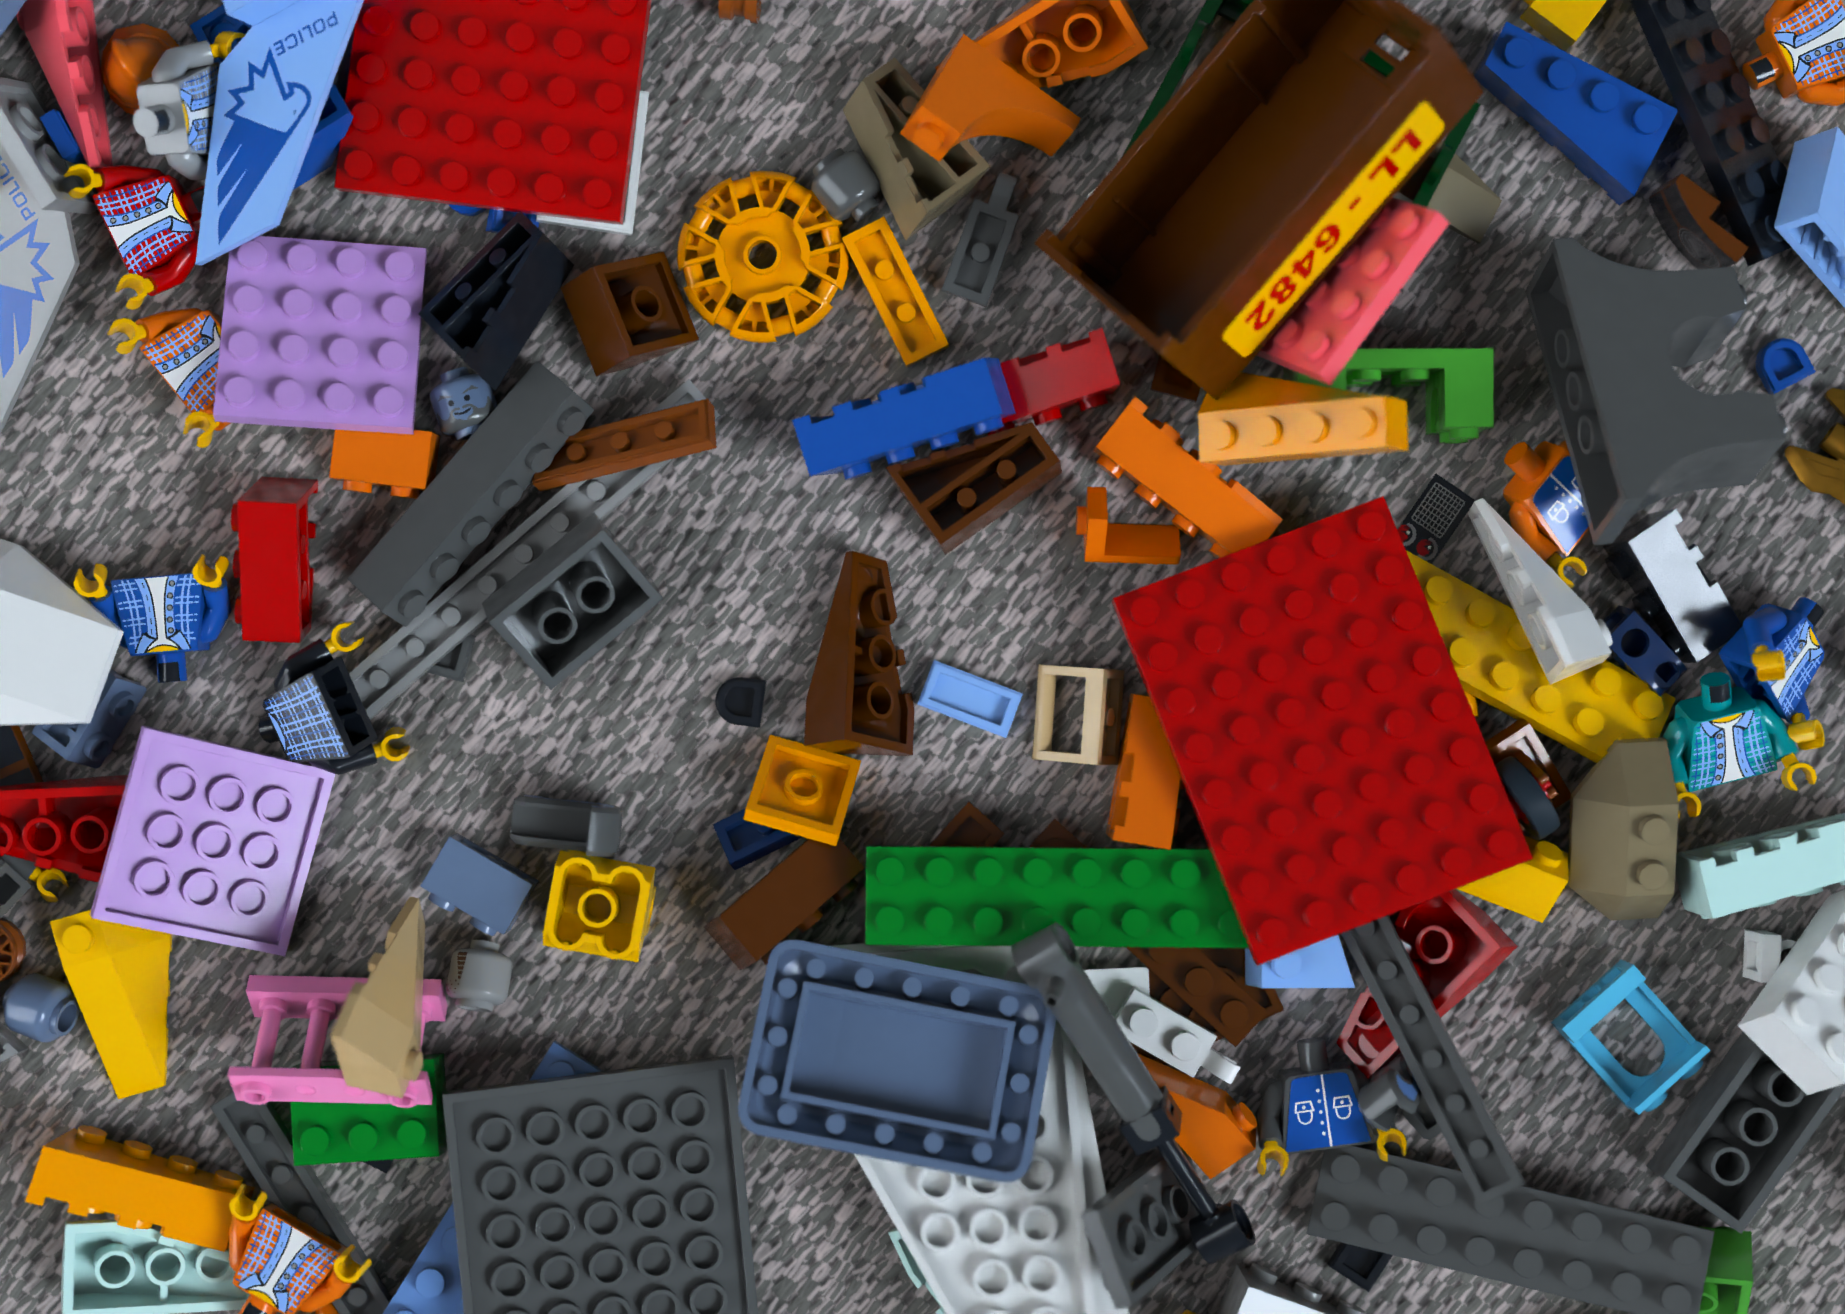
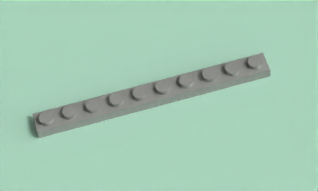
M688 379L651 412L706 398ZM715 410L716 422L721 418V415ZM672 459L567 484L430 602L424 611L415 617L407 627L403 626L356 666L349 675L370 721L459 645L461 641L488 620L482 602L593 512L602 521Z

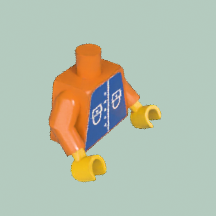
M1566 440L1559 445L1543 441L1538 444L1535 450L1525 442L1517 443L1509 449L1504 458V463L1516 473L1503 490V497L1510 505L1508 514L1511 527L1571 588L1574 584L1564 576L1563 567H1572L1581 576L1587 573V567L1581 559L1567 556L1588 531L1589 525ZM1559 554L1564 555L1567 558L1563 559Z

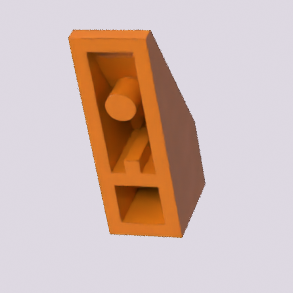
M1138 1054L1158 1087L1166 1086L1182 1112L1180 1135L1174 1138L1175 1141L1210 1180L1256 1149L1257 1120L1247 1105L1242 1102L1237 1104L1225 1090L1197 1078H1192L1183 1072Z

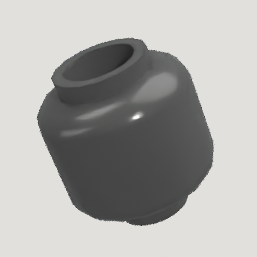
M839 148L827 155L813 168L812 173L815 175V178L812 181L811 190L835 220L842 221L853 217L856 222H860L879 206L875 199L881 191L879 180L871 166L858 151L844 152L842 148Z

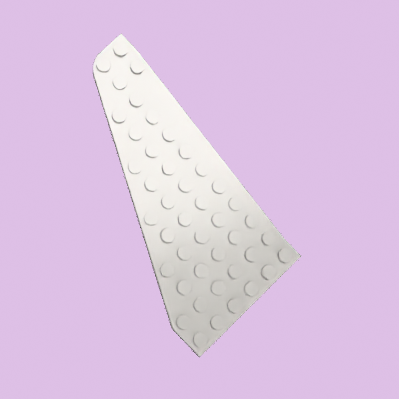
M865 943L832 945V947L1027 984L1015 965L1011 946L865 945ZM1057 1019L1032 1161L1028 1171L1021 1179L1012 1183H1001L855 1155L946 1314H1129L1128 1307L1115 1309L1110 1293L1103 1285L1101 1269L1093 1246L1085 1235L1084 1221L1081 1214L1106 1195V1188L1081 1056Z

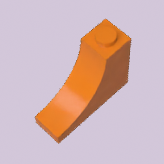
M963 34L941 62L900 134L939 162L958 143L973 137L987 135L1009 137L1022 141L1052 157L1075 131L1081 118Z

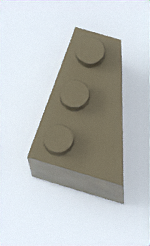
M893 58L861 81L843 108V112L868 164L879 180V187L906 241L967 196L989 169L990 165L968 140H964L952 147L939 162L900 134L923 95L924 90L899 61Z

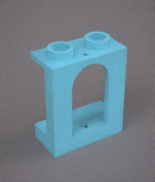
M1621 959L1551 1023L1627 1108L1640 1115L1644 1110L1649 1112L1661 1105L1668 1096L1666 1090L1679 1079L1685 1080L1694 1075L1703 1065L1702 1058L1711 1050L1706 1045L1696 1041L1644 983L1646 978L1633 964ZM1624 999L1659 1036L1664 1045L1665 1055L1663 1063L1657 1071L1650 1075L1637 1076L1629 1073L1590 1031L1592 1027Z

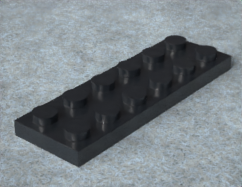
M1631 0L1632 8L1717 198L1721 202V207L1735 238L1749 247L1743 254L1747 265L1751 266L1792 248L1774 228L1787 169L1776 155L1770 141L1769 128L1765 121L1759 117L1750 96L1748 81L1738 70L1730 52V41L1727 35L1720 29L1711 9V0Z

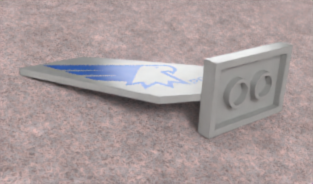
M0 77V433L8 421L80 265L69 212L91 214L98 210L92 195L98 193L95 188L80 199H74L68 194L73 188H85L84 181L76 175L63 176L75 164L62 158L39 117L46 114L48 110L32 84Z

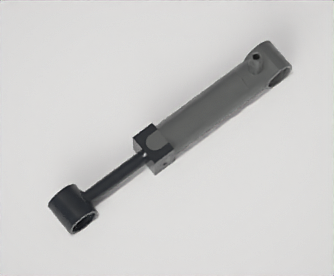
M1055 922L1011 946L1012 957L1020 975L1031 988L1038 989L1044 998V1004L1051 1009L1121 1118L1119 1129L1135 1154L1138 1156L1157 1147L1195 1206L1199 1215L1190 1219L1189 1229L1194 1244L1203 1259L1209 1264H1214L1254 1245L1256 1242L1255 1233L1242 1206L1234 1199L1223 1204L1215 1203L1174 1138L1180 1135L1182 1120L1180 1108L1166 1086L1159 1088L1080 965L1077 950L1066 930L1059 923Z

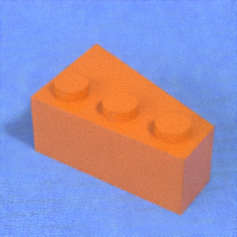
M1130 693L1106 834L1116 841L1171 850L1172 837L1176 836L1180 818V809L1177 808L1179 789L1183 790L1185 786L1150 697Z

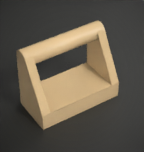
M1039 664L1032 759L1090 765H1118L1124 670ZM1057 675L1086 677L1081 753L1052 751Z

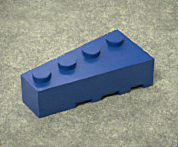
M1507 21L1494 34L1473 75L1475 80L1515 115L1522 117L1540 133L1539 136L1552 147L1555 146L1575 163V167L1588 179L1592 178L1608 192L1607 195L1619 206L1635 196L1678 112V109Z
M984 357L923 377L921 379L923 384L915 386V383H908L880 391L877 394L878 400L871 401V398L834 406L832 407L834 412L832 416L810 417V415H806L792 420L809 476L843 473L845 480L857 478L873 472L870 464L886 458L888 465L897 464L916 457L914 448L930 443L931 449L937 450L960 442L957 434L974 428L976 435H981L1004 427L1001 418L1016 414L999 358Z

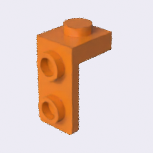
M1087 487L1086 505L1077 506L1076 535H1083L1084 562L1177 565L1180 563L1179 528L1175 525L1108 523L1106 487Z

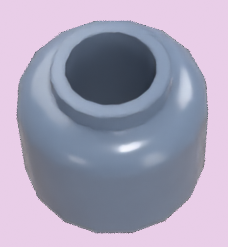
M38 973L26 975L17 983L12 984L6 990L2 1001L4 1020L8 1028L16 1033L44 1043L67 1035L76 1024L80 1011L70 985Z

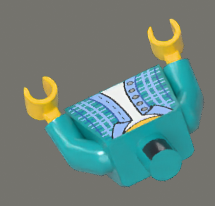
M1711 672L1703 675L1700 679L1701 696L1681 700L1675 706L1674 720L1669 723L1663 737L1667 740L1678 802L1681 799L1686 802L1687 813L1690 817H1697L1701 812L1700 799L1691 792L1778 770L1777 762L1782 761L1785 767L1781 773V781L1787 789L1798 791L1792 780V774L1798 768L1805 773L1806 780L1810 785L1816 783L1817 776L1813 767L1806 763L1798 762L1795 754L1799 750L1795 742L1789 737L1788 728L1784 721L1765 701L1753 699L1743 687L1731 688V680L1728 674Z

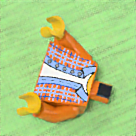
M1775 0L1763 19L1765 32L1755 39L1762 55L1745 63L1742 68L1743 75L1748 81L1749 86L1753 90H1757L1775 81L1784 99L1797 95L1803 103L1833 107L1844 104L1845 7L1842 1Z
M199 308L163 311L138 319L136 322L126 318L117 319L111 325L107 335L110 336L121 332L126 334L130 340L118 344L116 351L120 354H128L134 349L138 340L145 343L140 347V350L191 412L185 419L183 434H187L193 428H200L205 432L198 437L196 446L200 448L209 446L214 430L221 431L231 424L228 422H215L213 417L222 318L210 310L203 311Z
M242 1184L230 1202V1211L233 1216L229 1229V1265L236 1272L232 1283L250 1294L238 1314H272L274 1310L282 1314H296L299 1310L313 1313L341 1298L353 1282L357 1281L372 1264L370 1259L363 1265L357 1264L351 1257V1252L356 1248L354 1245H350L348 1248L273 1203L264 1207L258 1216V1212L267 1199V1194L263 1191L256 1201H252L245 1196L244 1190L246 1185Z

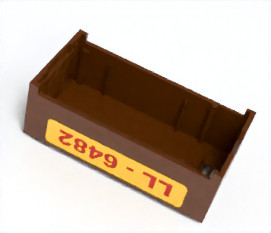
M1254 0L1060 232L1055 236L1046 229L1034 244L1157 352L1215 400H1218L1484 91L1440 30L1399 0ZM1384 34L1409 52L1402 61H1399L1376 44ZM1370 50L1395 68L1388 77H1385L1364 61L1363 58Z

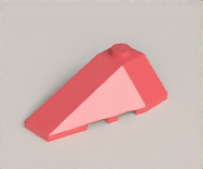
M26 0L16 14L19 26L25 31L87 165L92 170L97 167L113 166L93 0Z

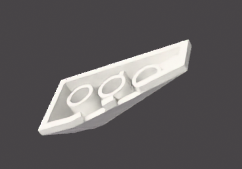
M1484 498L1474 501L1468 515L1549 684L1551 685L1603 663L1612 653L1609 646L1613 644L1611 634L1602 619H1595L1591 609Z

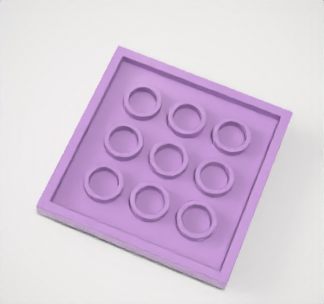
M258 236L229 251L213 408L215 422L413 435L422 317L418 313L423 309L427 266L426 248Z
M142 725L90 912L93 919L285 956L335 774L311 766L308 763L292 762L282 757Z

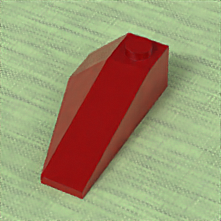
M128 775L0 786V856L6 854L35 862L34 866L49 870L56 868L78 874V878L99 882Z

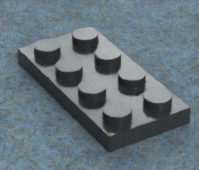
M1179 1145L1180 1149L1182 1150V1152L1188 1159L1189 1163L1195 1170L1192 1159ZM1160 1152L1081 1214L1084 1221L1085 1235L1093 1246L1101 1269L1103 1285L1109 1291L1115 1309L1132 1307L1197 1249L1190 1233L1189 1221L1198 1216L1199 1213Z

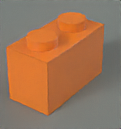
M335 430L329 478L343 481L342 490L371 494L372 485L391 487L390 496L417 499L420 491H424L436 476L440 435L422 430H414L413 435Z

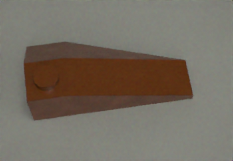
M849 551L845 554L806 698L804 746L838 754L913 755L915 708L912 692L902 694L897 666L905 665L906 661L904 650H896L891 638L889 625L894 623L897 613L887 561L855 551Z

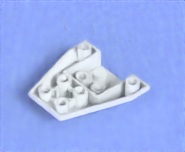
M0 539V726L89 724L124 631L24 546Z

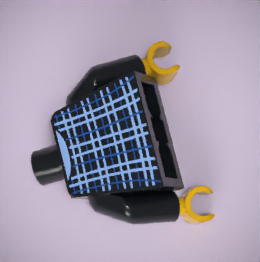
M346 621L337 625L333 629L330 639L323 642L320 638L285 660L273 682L276 693L264 699L263 702L267 716H263L259 721V733L263 740L267 743L279 741L287 759L292 762L308 761L311 766L337 775L376 764L377 758L382 756L390 761H400L407 756L410 750V746L394 749L388 743L391 739H398L405 735L406 730L402 727L388 729L384 734L382 742L372 745L378 739L377 734L341 656L333 659L331 655L338 650L342 652L352 651L362 644L364 637L353 644H346L341 639L342 629L355 623L354 621Z

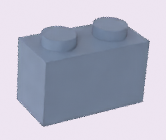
M456 833L449 836L420 887L431 892L428 899L437 906L453 912L455 907L472 916L469 921L471 925L488 935L494 936L497 931L504 935L512 929L539 880Z

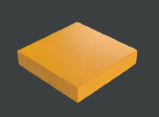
M770 734L743 820L837 846L861 760L807 747L802 743Z

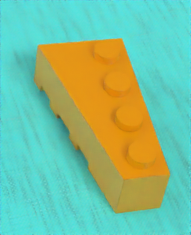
M81 1125L78 1129L74 1128L43 1145L25 1202L43 1206L45 1198L48 1197L68 1202L67 1213L87 1217L88 1213L103 1214L107 1212L115 1214L114 1219L119 1226L136 1230V1228L150 1229L155 1224L162 1226L160 1234L163 1237L223 1252L229 1249V1229L233 1216L230 1211V1202L243 1184L244 1178L242 1176L225 1170H216L215 1174L197 1169L198 1163L184 1156L171 1155L169 1159L151 1154L153 1148L145 1143L126 1140L124 1144L106 1139V1131L87 1125ZM246 1185L244 1194L251 1200L255 1187Z

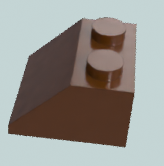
M664 252L593 266L561 287L596 377L629 369L699 340Z

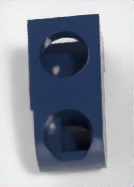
M1618 605L1604 620L1613 642L1612 646H1609L1612 652L1610 655L1625 670H1629L1631 674L1645 682L1649 689L1659 696H1662L1687 671L1684 663L1635 610Z

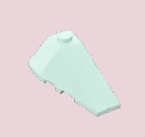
M115 1219L65 1222L61 1282L62 1314H175L241 1310L250 1294L232 1283L236 1272L229 1265V1249L223 1252L163 1237L160 1231L151 1228H136L135 1230L119 1226Z

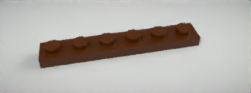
M1054 818L1028 847L1086 846ZM1126 947L1235 1047L1267 1014V1010L1198 948Z

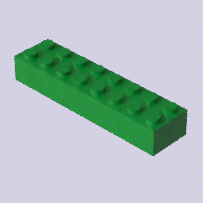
M866 846L865 945L1012 946L1018 941L1057 922L1069 934L1075 947L1249 948L1209 848H1171V850L1162 848Z

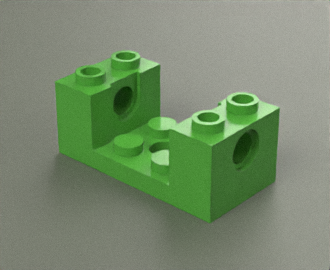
M1494 348L1357 349L1331 385L1283 367L1284 380L1346 390V387L1372 386L1373 382L1381 381V378H1391V386L1394 387L1420 386V382L1425 381L1426 435H1439V443L1442 444L1468 443V440L1479 439V432L1494 427Z

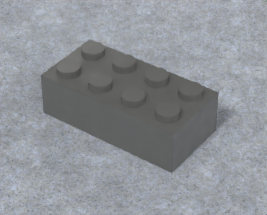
M1742 1032L1646 1166L1742 1234L1845 1090V1084L1806 1095Z

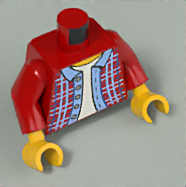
M75 164L64 173V177L76 175L84 181L85 188L77 187L68 192L72 198H83L93 188L99 192L92 195L129 272V274L124 275L120 279L115 292H120L124 288H131L138 294V296L128 300L125 305L128 309L134 310L139 308L147 294L155 296L185 282L196 263L200 230L198 220L201 219L205 185L185 193L179 180L170 175H165L159 169L132 165L97 167L92 170L84 164Z

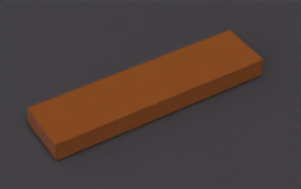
M707 398L580 430L575 435L568 437L565 441L566 444L554 456L552 463L547 469L534 474L532 478L533 485L539 491H544L715 449L714 405Z

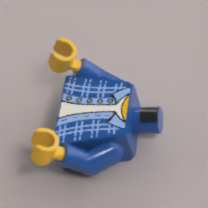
M202 554L193 568V573L111 580V587L105 585L108 572L103 564H95L93 574L96 580L92 581L85 578L80 568H78L74 580L76 591L82 596L89 597L93 606L124 631L119 644L121 647L128 649L131 656H156L158 683L188 681L185 652L209 650L210 642L218 638L232 611L227 581L223 577L229 566V561L225 556L218 558L215 570L206 565L205 555Z
M1800 597L1791 610L1769 603L1761 605L1754 614L1744 619L1743 626L1718 653L1737 687H1743L1753 699L1765 701L1780 718L1790 723L1787 731L1788 735L1797 743L1801 750L1820 748L1825 744L1824 731L1820 721L1817 719L1806 721L1810 718V712L1804 696L1807 687L1824 659L1825 651L1813 630L1823 616L1824 611L1816 602L1805 597Z

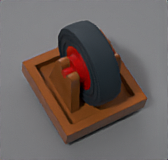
M1520 718L1485 743L1521 830L1526 829L1534 838L1540 840L1560 826L1555 809L1568 801L1571 793L1531 724L1524 718Z

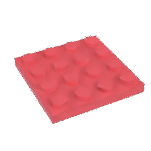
M1392 198L1260 350L1257 356L1331 385L1449 225V222L1439 211Z

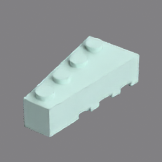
M1845 812L1676 853L1675 874L1684 910L1699 914L1702 919H1715L1749 908L1768 906L1776 903L1777 900L1790 896L1801 897L1817 894L1823 891V887L1840 882V885H1845Z

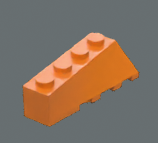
M1136 396L1093 449L1100 456L1096 461L1100 468L1117 480L1122 474L1138 485L1133 492L1142 501L1154 509L1161 503L1175 514L1171 522L1191 538H1194L1199 533L1213 545L1209 552L1217 559L1268 540L1283 521L1280 516L1238 481L1230 478L1226 482L1221 478L1222 470L1216 464L1200 462L1199 451L1191 449L1188 452L1181 447L1184 444L1183 439L1180 437L1181 434L1167 422L1162 423L1157 419H1153L1150 422L1145 418L1143 414L1148 406Z

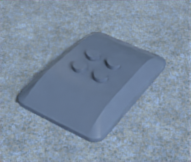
M786 940L779 943L771 951L768 959L738 1104V1115L742 1125L749 1132L759 1136L1001 1183H1012L1021 1179L1026 1174L1032 1161L1056 1017L1051 1009L1044 1004V998L1038 989L1031 988L1028 984L812 942Z

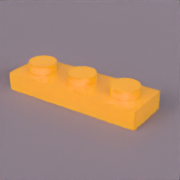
M883 216L842 237V241L906 368L949 347V343L885 217Z

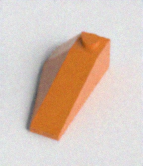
M1031 0L973 40L1038 88L1046 86L1050 88L1063 85V82L1108 74L1149 49L1148 43L1127 0Z

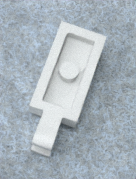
M1132 986L1114 1017L1131 1043L1194 1078L1198 1069L1202 1066L1215 1076L1232 1084L1241 1068L1237 1065V1062L1211 1048L1217 1038L1215 1033Z

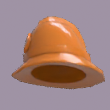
M146 24L119 28L115 30L104 48L101 61L102 81L110 98L126 113L134 115L139 109L136 92L137 86L152 77V70L162 54L168 49L179 47V44L167 31Z

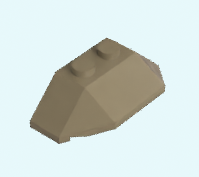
M1664 737L1615 740L1608 748V753L1589 771L1570 795L1569 881L1567 884L1611 921L1659 918L1675 892L1679 802L1667 740Z

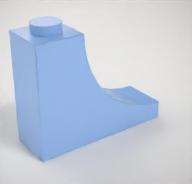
M1838 127L1794 142L1774 228L1845 308V135Z

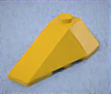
M90 909L50 921L64 972L118 1099H122L166 1085L168 1051L167 1004L168 997L170 996V980L168 979L169 954L172 952V934L93 919L90 915Z

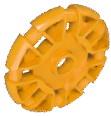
M762 170L751 171L749 177L734 181L729 177L719 182L696 202L693 207L697 210L689 224H683L677 247L678 271H683L687 286L683 290L688 300L699 315L711 326L714 327L717 323L731 331L729 336L739 340L770 343L777 342L776 337L794 332L796 337L808 331L833 308L830 302L837 290H843L847 279L849 253L842 241L839 229L843 226L842 221L835 220L829 214L812 190L796 182L797 177L786 173ZM756 195L759 207L741 211L738 199ZM787 199L800 206L794 219L779 211ZM713 219L726 225L718 240L706 234ZM821 233L825 247L810 251L807 235ZM761 243L773 246L777 252L774 264L766 269L754 267L749 260L752 248ZM715 261L719 277L705 280L702 266ZM808 273L815 275L821 280L814 294L801 288L807 280ZM732 294L739 300L746 302L740 314L726 307V303ZM785 300L789 314L771 319L767 305Z

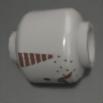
M471 940L470 948L457 949L453 953L446 983V993L455 999V1007L490 1013L493 1012V1006L500 1005L506 1001L513 962L508 956L498 953L499 944L484 940Z

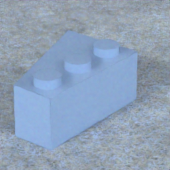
M1338 935L1257 966L1249 948H1245V985L1258 988H1355Z

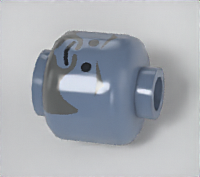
M461 367L441 374L440 379L442 383L434 387L430 393V401L440 430L445 435H455L456 441L468 440L498 406L492 387L478 374H469L467 367Z

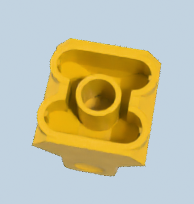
M560 850L554 868L544 923L543 946L554 947L564 951L599 955L610 959L639 962L644 937L648 934L656 893V886H654L656 867L586 856L584 851Z

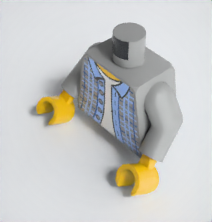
M223 31L216 36L213 44H209L207 40L168 49L162 54L152 70V77L137 86L136 92L139 109L133 116L135 130L145 138L146 150L150 155L166 156L168 165L188 179L206 180L219 73V62L214 63V58L220 57L225 59L232 51V42L237 38H243L245 36L243 33Z

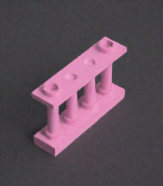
M249 975L246 994L254 1017H261L251 1067H229L228 1078L237 1101H245L254 1105L275 1101L392 1104L400 1108H411L415 1105H432L433 1094L427 1071H421L415 1082L410 1081L404 1097L399 1098L347 1086L341 1069H320L329 1021L338 1019L355 982L366 984L368 978ZM423 979L421 1047L425 1023L429 1021L445 1022L447 1001L442 979ZM285 1018H309L300 1068H271L280 1023Z

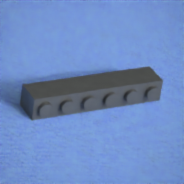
M537 360L347 579L382 613L407 627L415 617L424 611L427 602L441 586L456 574L460 564L474 548L488 537L493 526L507 510L520 500L522 493L533 482L534 474L547 469L552 463L554 456L566 444L565 441L569 436L575 435L582 429L586 419L593 413L594 409Z

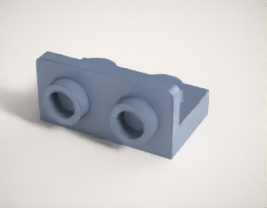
M110 668L89 724L35 725L31 733L67 761L97 769L110 754L117 738L136 711L140 700L146 692V688L138 682L123 678Z

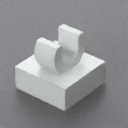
M1745 929L1743 977L1760 983H1768L1781 964V952L1788 948L1792 949L1796 941L1782 938V935L1765 930Z

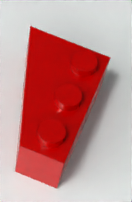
M1103 327L1088 332L1089 337L1065 345L1057 343L1045 347L1046 351L1021 359L1017 357L1000 363L1016 414L1001 418L1004 427L988 432V436L1015 428V424L1033 419L1035 426L1063 418L1060 410L1078 404L1081 412L1108 404L1106 395L1113 394L1120 385Z
M261 477L232 506L231 527L234 532H238L239 549L235 550L233 556V574L235 578H240L241 595H238L235 601L234 615L236 623L242 624V640L301 643L311 630L314 568H309V538L316 539V523H308V497L312 493L318 494V479Z

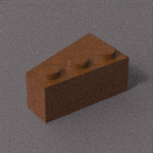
M1032 422L973 440L974 443L948 451L943 449L930 453L928 457L901 465L898 463L885 467L894 484L945 555L1062 473L1059 458Z
M808 838L754 886L738 897L718 917L705 925L704 928L739 970L756 963L760 959L767 965L771 951L779 943L783 942V939L797 928L802 934L823 917L822 912L818 909L831 897L838 903L859 885L854 877L864 867L840 838L838 839L837 846Z

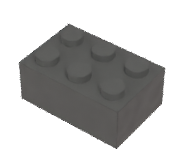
M593 512L482 602L488 622L546 686L552 690L658 604L663 597L652 578Z

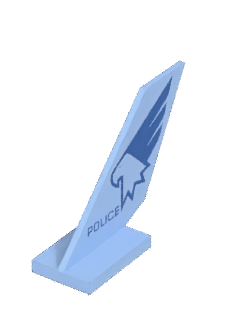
M222 0L227 15L252 27L219 65L196 265L202 266L280 225L364 0Z

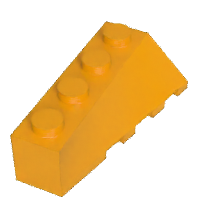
M1241 372L1218 400H1215L1208 393L1204 397L1198 411L1199 461L1226 466L1408 451L1407 400Z

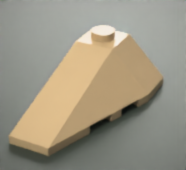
M408 898L387 932L386 952L384 954L374 952L368 962V971L370 973L366 984L355 982L330 1035L347 1086L403 1098L409 1082H415L421 1072L423 1064V1053L420 1050L425 920L419 898Z

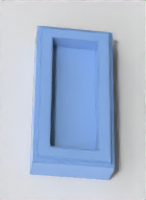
M934 660L917 705L1006 738L1023 693Z

